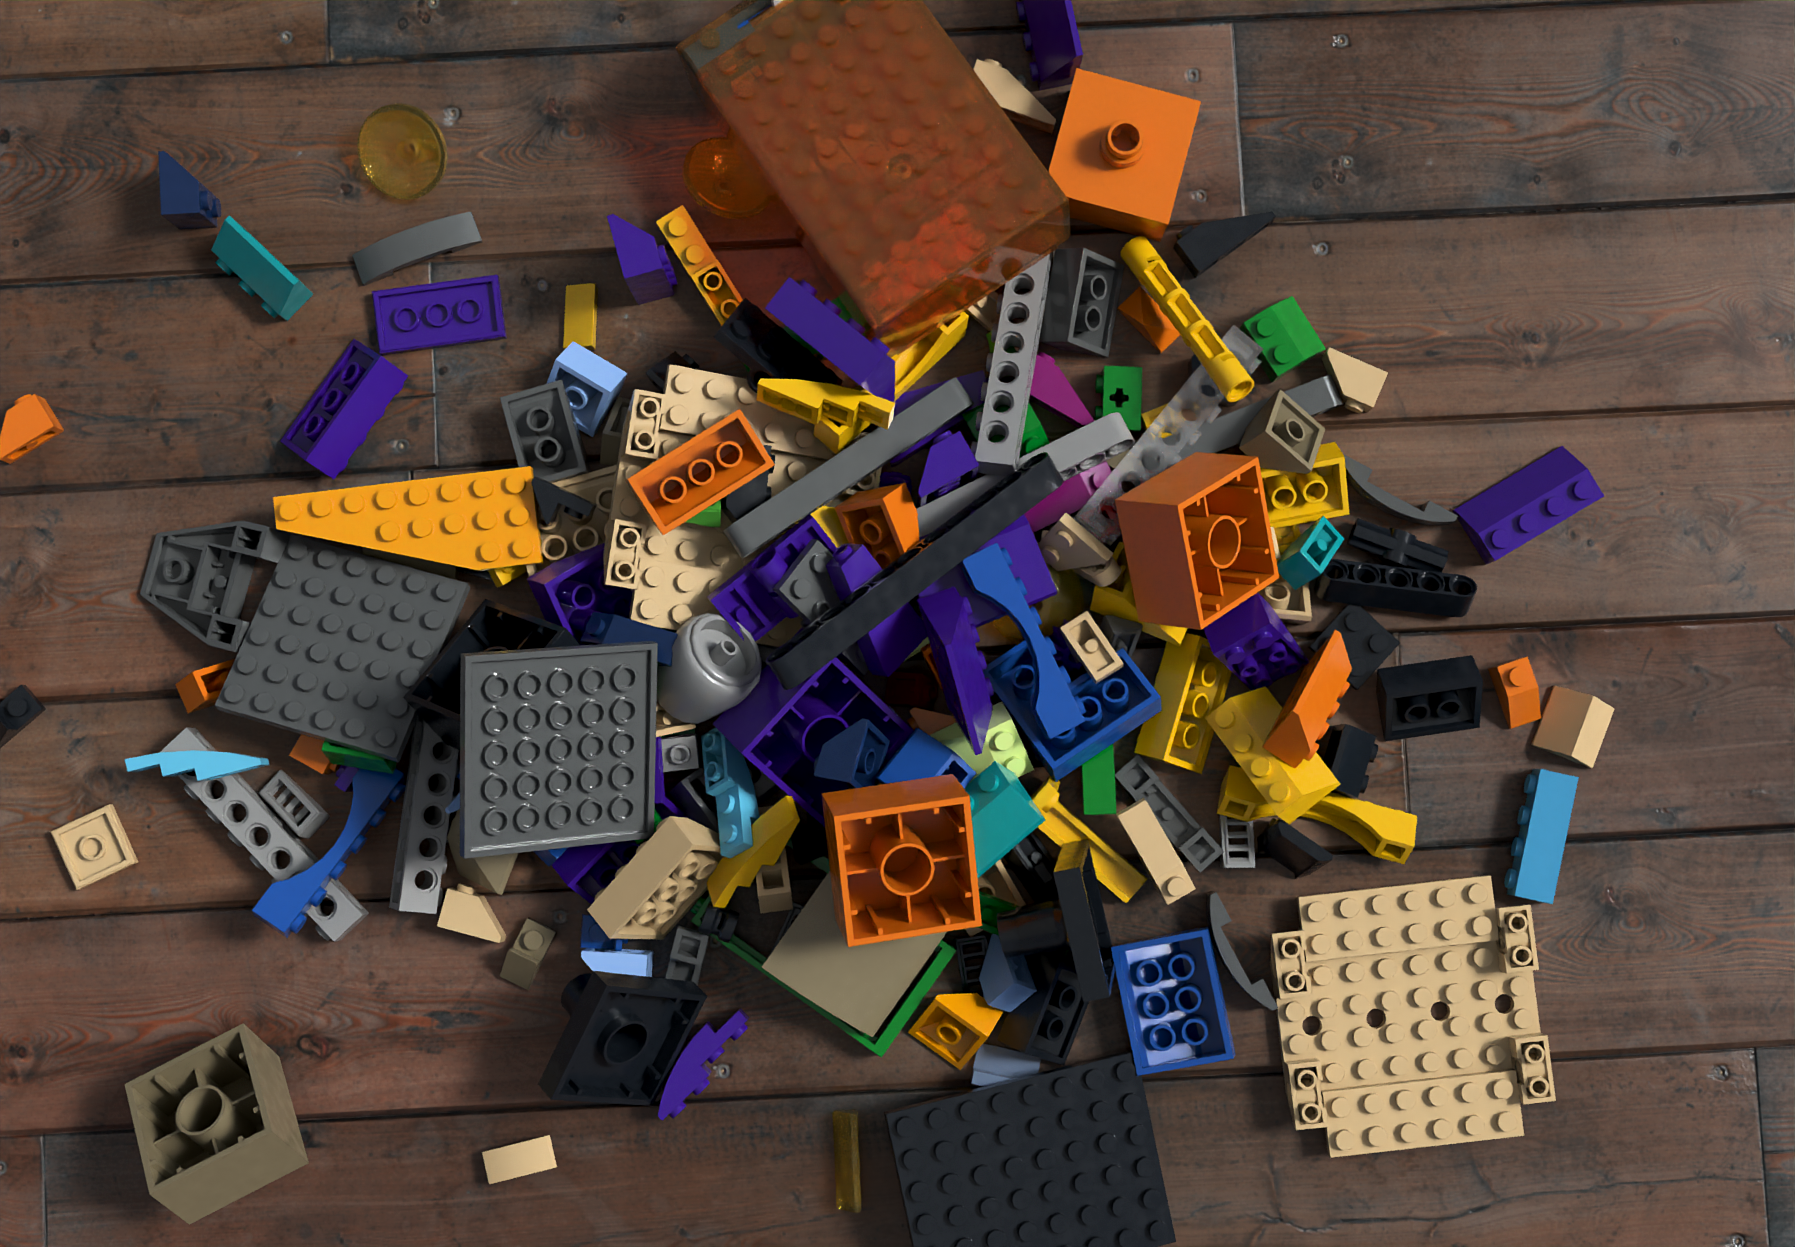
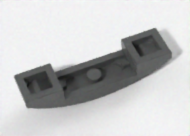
M466 212L401 231L367 246L352 256L362 283L365 286L394 275L393 271L450 250L455 253L483 241L472 212Z
M1344 455L1346 478L1349 485L1366 501L1383 512L1405 521L1423 525H1449L1456 521L1458 517L1456 514L1432 501L1424 503L1421 509H1418L1371 484L1367 480L1373 470Z
M1136 755L1115 774L1117 781L1135 802L1145 798L1169 841L1199 873L1224 852L1207 831L1194 820L1163 785L1159 777L1139 755Z
M1211 891L1207 893V923L1210 928L1214 948L1225 969L1239 987L1251 998L1272 1011L1277 1009L1278 1006L1264 980L1256 977L1249 981L1221 929V926L1232 920L1217 892Z
M678 926L665 979L692 981L698 985L710 934L705 935L696 930Z

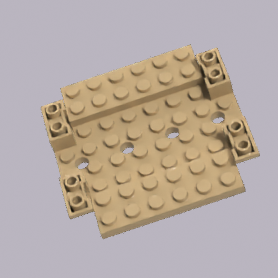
M669 364L666 370L663 394L634 389L623 424L603 553L604 585L627 588L633 592L629 619L657 628L677 631L683 623L692 617L705 613L721 615L707 596L774 543L777 537L741 559L723 533L732 523L722 510L721 527H708L684 522L667 534L662 535L644 511L625 480L740 409L762 445L772 446L771 454L775 455V466L773 473L768 474L767 486L771 487L772 498L837 455L813 435L814 424L757 401V393L749 387L747 379ZM862 431L843 450H845L846 448H848L849 446H851L852 444H854L855 442H857L869 433ZM881 468L824 506L836 507L857 492L879 488ZM800 616L792 619L784 618L757 640L756 644L773 647L782 646L802 628L801 621L803 619Z
M1491 875L1297 896L1300 923L1298 931L1271 933L1270 967L1274 999L1278 1006L1276 1016L1285 1090L1295 1130L1325 1127L1327 1151L1330 1158L1524 1136L1520 1100L1523 1105L1556 1101L1548 1035L1540 1031L1533 970H1539L1531 905L1501 907L1495 910ZM1506 994L1511 1000V1006L1506 1012L1500 1013L1495 1008V1000L1498 996ZM1441 1001L1447 1007V1014L1443 1019L1435 1020L1431 1015V1007L1434 1003ZM1372 1009H1379L1383 1013V1021L1377 1027H1371L1367 1023V1014ZM1309 1016H1315L1319 1020V1029L1314 1034H1306L1302 1027L1303 1021Z

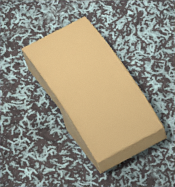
M550 1135L482 1152L489 1184L557 1167Z

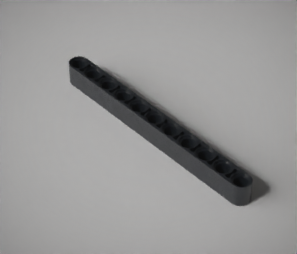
M1043 452L1027 460L767 657L766 662L784 690L792 689L804 682L1059 488L1064 480L1049 454Z

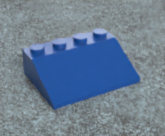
M1209 926L1111 947L1137 1076L1234 1059L1236 1053Z

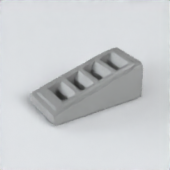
M279 770L259 792V795L299 837L311 838L330 817L283 770ZM285 784L287 788L276 799L274 797L275 793ZM294 794L295 797L284 807L283 804ZM303 803L304 807L294 816L293 813Z
M1219 814L1220 847L1224 851L1220 855V867L1255 868L1253 820L1246 822L1238 819H1227V816ZM1227 825H1245V831L1228 832ZM1228 838H1245V844L1229 845ZM1229 851H1245V857L1229 858Z

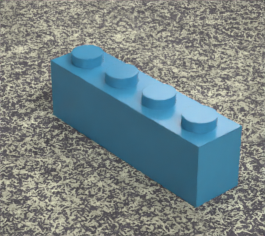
M1532 769V773L1527 775L1524 783V793H1527L1525 806L1522 805L1520 807L1517 823L1521 825L1519 836L1514 838L1511 846V855L1514 856L1512 869L1509 868L1507 870L1504 886L1508 888L1507 895L1553 904L1579 777L1544 769Z

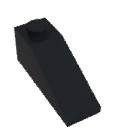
M1273 212L1204 222L1196 228L1189 225L1176 235L1178 240L1173 249L1192 275L1197 278L1272 224L1276 216Z

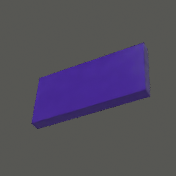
M498 275L372 291L379 354L381 355L507 339Z

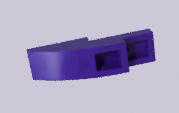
M741 1008L718 1030L708 1021L684 1049L671 1071L662 1094L658 1117L662 1121L668 1115L672 1119L675 1118L687 1106L683 1100L691 1092L697 1096L710 1084L707 1077L712 1071L704 1062L707 1060L712 1064L725 1051L721 1045L729 1037L735 1041L748 1029L744 1023L749 1019V1016Z

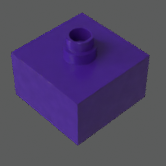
M836 657L804 682L788 690H784L767 664L761 671L759 682L749 695L736 706L724 711L713 723L741 754L785 793L792 796L794 801L824 827L825 821L821 793L832 791L813 776L814 761L816 756L820 754L822 745L860 719H868L890 740L884 760L885 763L914 731Z

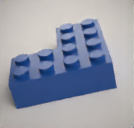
M1022 641L989 663L987 669L983 670L984 678H989L994 690L992 698L996 703L1003 702L1018 733L1055 782L1162 711L1161 696L1123 648L1116 652L1124 663L1123 667L1097 684L1094 683L1088 672L1068 684L1073 697L1078 695L1085 707L1086 713L1082 714L1085 722L1051 739L1044 738L1031 712L1035 675L1032 657L1026 641Z

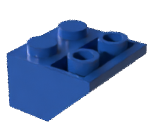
M915 728L875 778L881 784L954 774L965 789L977 773L955 751L919 728Z

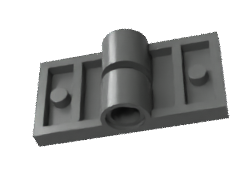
M818 539L810 540L773 588L803 619L801 621L803 629L840 602L826 568L827 563L833 558L832 553ZM857 641L839 654L858 675H865L869 670Z

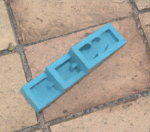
M190 750L161 752L125 759L127 772H141L160 767L164 777H173L195 771L197 781H209L268 766L269 760L240 753Z

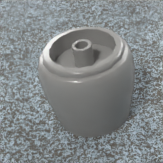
M705 613L690 618L675 632L678 636L672 647V666L657 665V701L671 716L685 723L698 724L707 721L739 704L757 685L762 668L759 648L752 635L739 622L737 624L742 628L740 631L744 641L722 615Z

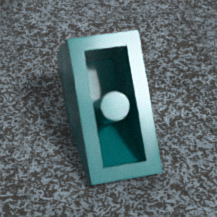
M1324 516L1320 517L1284 551L1281 558L1277 561L1278 572L1294 590L1300 588L1322 574L1344 538Z

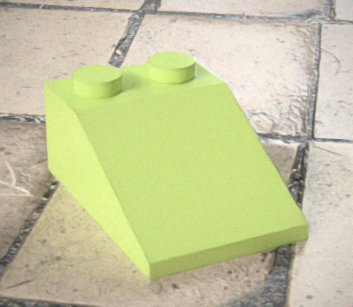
M1002 701L992 705L993 711L981 754H974L957 723L930 735L955 751L977 773L972 780L994 761L1014 772L1017 778L1034 770L1014 722Z

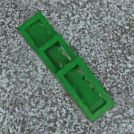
M1112 744L1080 766L1083 815L1117 813L1114 749Z

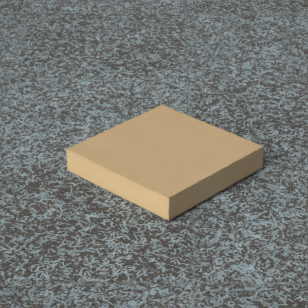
M113 804L102 807L51 831L76 890H81L139 863Z

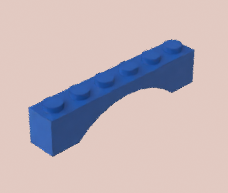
M995 543L968 556L959 563V566L972 592L988 599L1002 609L1016 624L1024 637L1032 657L1035 675L1031 712L1044 738L1051 739L1085 722L1082 714L1086 713V710L1079 696L1073 697L1068 687V684L1071 683L1068 672L1063 665L1058 667L1053 655L1057 654L1055 646L1049 636H1043L1039 628L1042 621L1034 606L1029 608L1024 598L1027 595L1024 583L1020 577L1014 578L1009 568L1013 563L1005 547L1000 549L998 543Z
M396 768L394 774L359 769L353 777L351 811L345 828L334 846L321 860L306 871L289 879L272 883L252 909L254 916L285 938H288L291 932L297 934L307 920V917L304 915L312 905L317 907L326 896L327 890H325V887L331 879L336 881L345 871L347 864L344 862L352 852L357 854L367 840L365 834L371 826L376 828L382 822L387 813L384 809L391 800L396 802L405 791L404 773Z

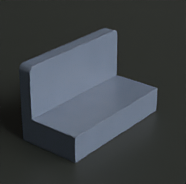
M983 1043L976 1051L970 1078L971 1084L985 1087L1036 1074L1039 1071L1041 1058L1017 1050Z

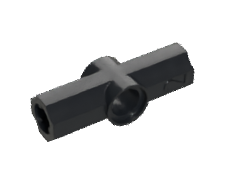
M1359 518L1356 519L1351 529L1347 545L1353 548L1355 547L1364 552L1379 556L1381 561L1402 568L1407 566L1412 569L1434 572L1443 571L1449 552L1443 548L1419 541L1415 535L1396 528L1386 529Z

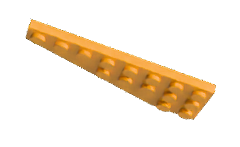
M531 466L273 497L276 529L280 531L476 571L543 564L536 495L531 483L534 478Z

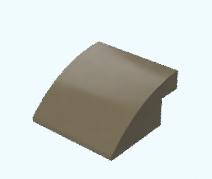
M829 871L765 961L762 968L819 1007L873 1037L947 932L848 947L835 920Z

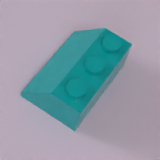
M230 215L224 220L211 249L219 257L215 263L229 276L235 272L242 279L238 284L251 297L257 293L264 300L261 306L272 317L276 318L280 315L288 321L313 293Z
M996 761L965 787V791L970 796L977 878L1045 821V818L1016 774Z

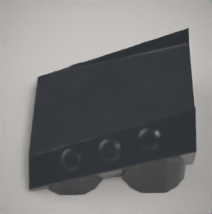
M1272 818L1262 834L1257 837L1258 853H1266L1295 874V879L1310 875L1332 861L1333 858L1331 853L1279 818L1277 820Z

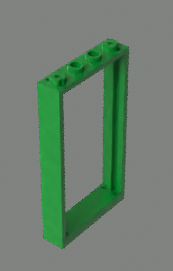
M790 837L786 845L793 849L792 839ZM824 855L810 861L825 873H829L830 866L827 856ZM710 895L707 899L701 896L691 910L695 914L691 922L698 927L709 901L712 902ZM710 934L881 1058L957 951L956 948L942 939L935 948L937 954L878 1037L876 1035L871 1037L819 1007L763 969L762 966L768 958L736 935L732 934L729 943L719 940L717 935Z

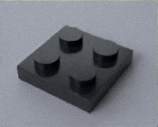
M1347 604L1308 648L1316 653L1335 629L1339 631L1352 667L1346 681L1350 683L1352 688L1358 690L1400 642L1360 605Z

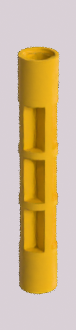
M1138 236L1127 242L1121 250L1122 259L1157 302L1162 313L1168 317L1177 329L1184 343L1197 356L1205 367L1207 374L1227 401L1236 402L1247 396L1254 387L1253 379L1235 355L1229 351L1214 331L1211 323L1205 319L1190 299V295L1181 287L1148 239L1144 236Z

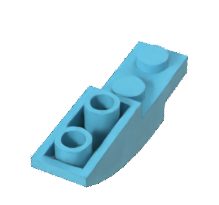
M715 727L701 736L706 794L716 797L721 856L731 859L753 846L751 825L759 818V810L754 785L743 754Z

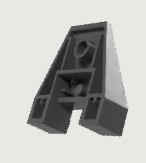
M243 520L157 533L140 595L207 645L238 653L251 625V622L240 620L256 558L278 563L291 534Z

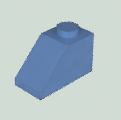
M992 934L979 977L983 997L989 1006L1012 1012L1037 990L1024 955L1006 958L999 936Z

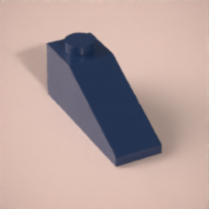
M593 612L580 641L585 645L654 641L658 643L657 665L671 667L672 647L678 634L615 614Z

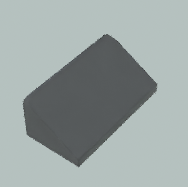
M1105 615L1100 630L1115 652L1123 648L1129 657L1132 658L1143 628L1142 624L1112 615Z

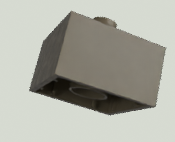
M244 1023L125 1084L149 1195L189 1225L309 1163L280 1057Z

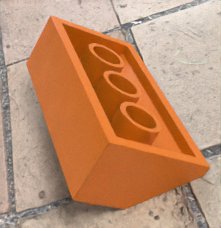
M738 409L625 481L662 535H665L775 464L742 411Z
M1336 629L1309 660L1310 663L1304 666L1262 746L1293 768H1296L1303 759L1310 761L1319 748L1316 740H1320L1330 726L1326 720H1330L1340 706V703L1336 701L1337 698L1341 699L1350 686V683L1346 680L1352 667L1342 635Z

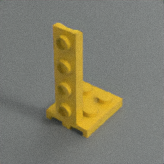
M1049 775L1046 781L1031 796V799L1045 818V821L1038 828L1061 848L1065 843L1088 839L1097 879L1123 902L1127 903L1148 878L1058 801L1060 794L1057 791L1060 781L1055 782Z

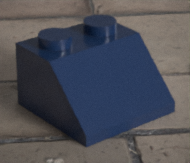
M158 151L161 215L180 230L216 228L217 218L221 217L220 200L168 153Z
M862 718L822 745L821 752L814 761L813 776L832 792L875 786L878 784V780L875 777L882 770L890 740L868 719Z

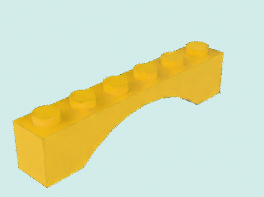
M946 297L924 315L914 331L891 357L895 361L894 402L965 337L969 315ZM860 385L853 388L871 394ZM822 415L818 424L814 425L813 435L835 454H839L871 423L857 417L853 427H849Z
M1230 765L1221 784L1217 814L1246 822L1276 815L1241 767ZM1330 792L1301 815V817L1312 818L1332 825L1359 842L1372 856L1405 864L1415 845L1416 815L1379 806L1368 801L1346 797L1339 793Z

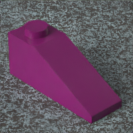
M1039 352L1036 356L1029 400L1078 429L1094 422V419L1060 368L1054 365L1056 361L1051 356Z
M1107 461L1067 479L1059 488L1024 515L1034 534L1057 523L1065 513L1072 516L1110 498L1121 489Z

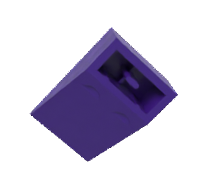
M1259 593L1254 594L1203 628L1213 655L1251 691L1265 686L1268 688L1276 680L1286 675L1294 674L1301 667L1310 663L1272 606Z

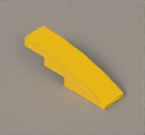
M760 378L757 385V401L814 425L818 424L823 415L853 427L858 417L888 430L893 420L895 402L863 391L829 383L798 379Z
M792 796L782 798L751 825L753 846L731 859L723 857L706 883L713 907L725 908L737 886L750 887L762 865H775L800 821Z

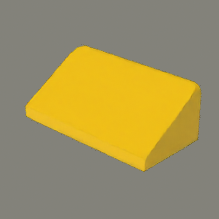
M595 283L566 286L564 349L574 341L587 350H595L598 287Z

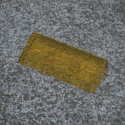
M856 1109L835 1110L832 1116L836 1205L841 1210L860 1213L862 1201L858 1112Z

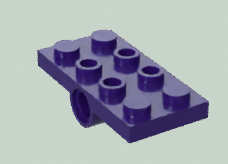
M810 514L707 596L743 641L744 637L740 631L742 628L737 622L752 635L756 642L784 618L792 619L799 616L773 588L811 539H818L832 554L837 549Z

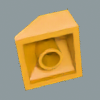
M978 993L940 994L934 998L908 1033L961 1070L989 1037L1003 1011L989 1006Z

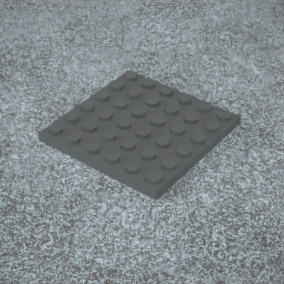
M290 535L289 542L275 568L215 703V707L219 711L399 762L419 715L403 697L448 644L470 591V586L468 583Z
M654 641L461 654V857L467 859L649 839L653 836L658 643Z

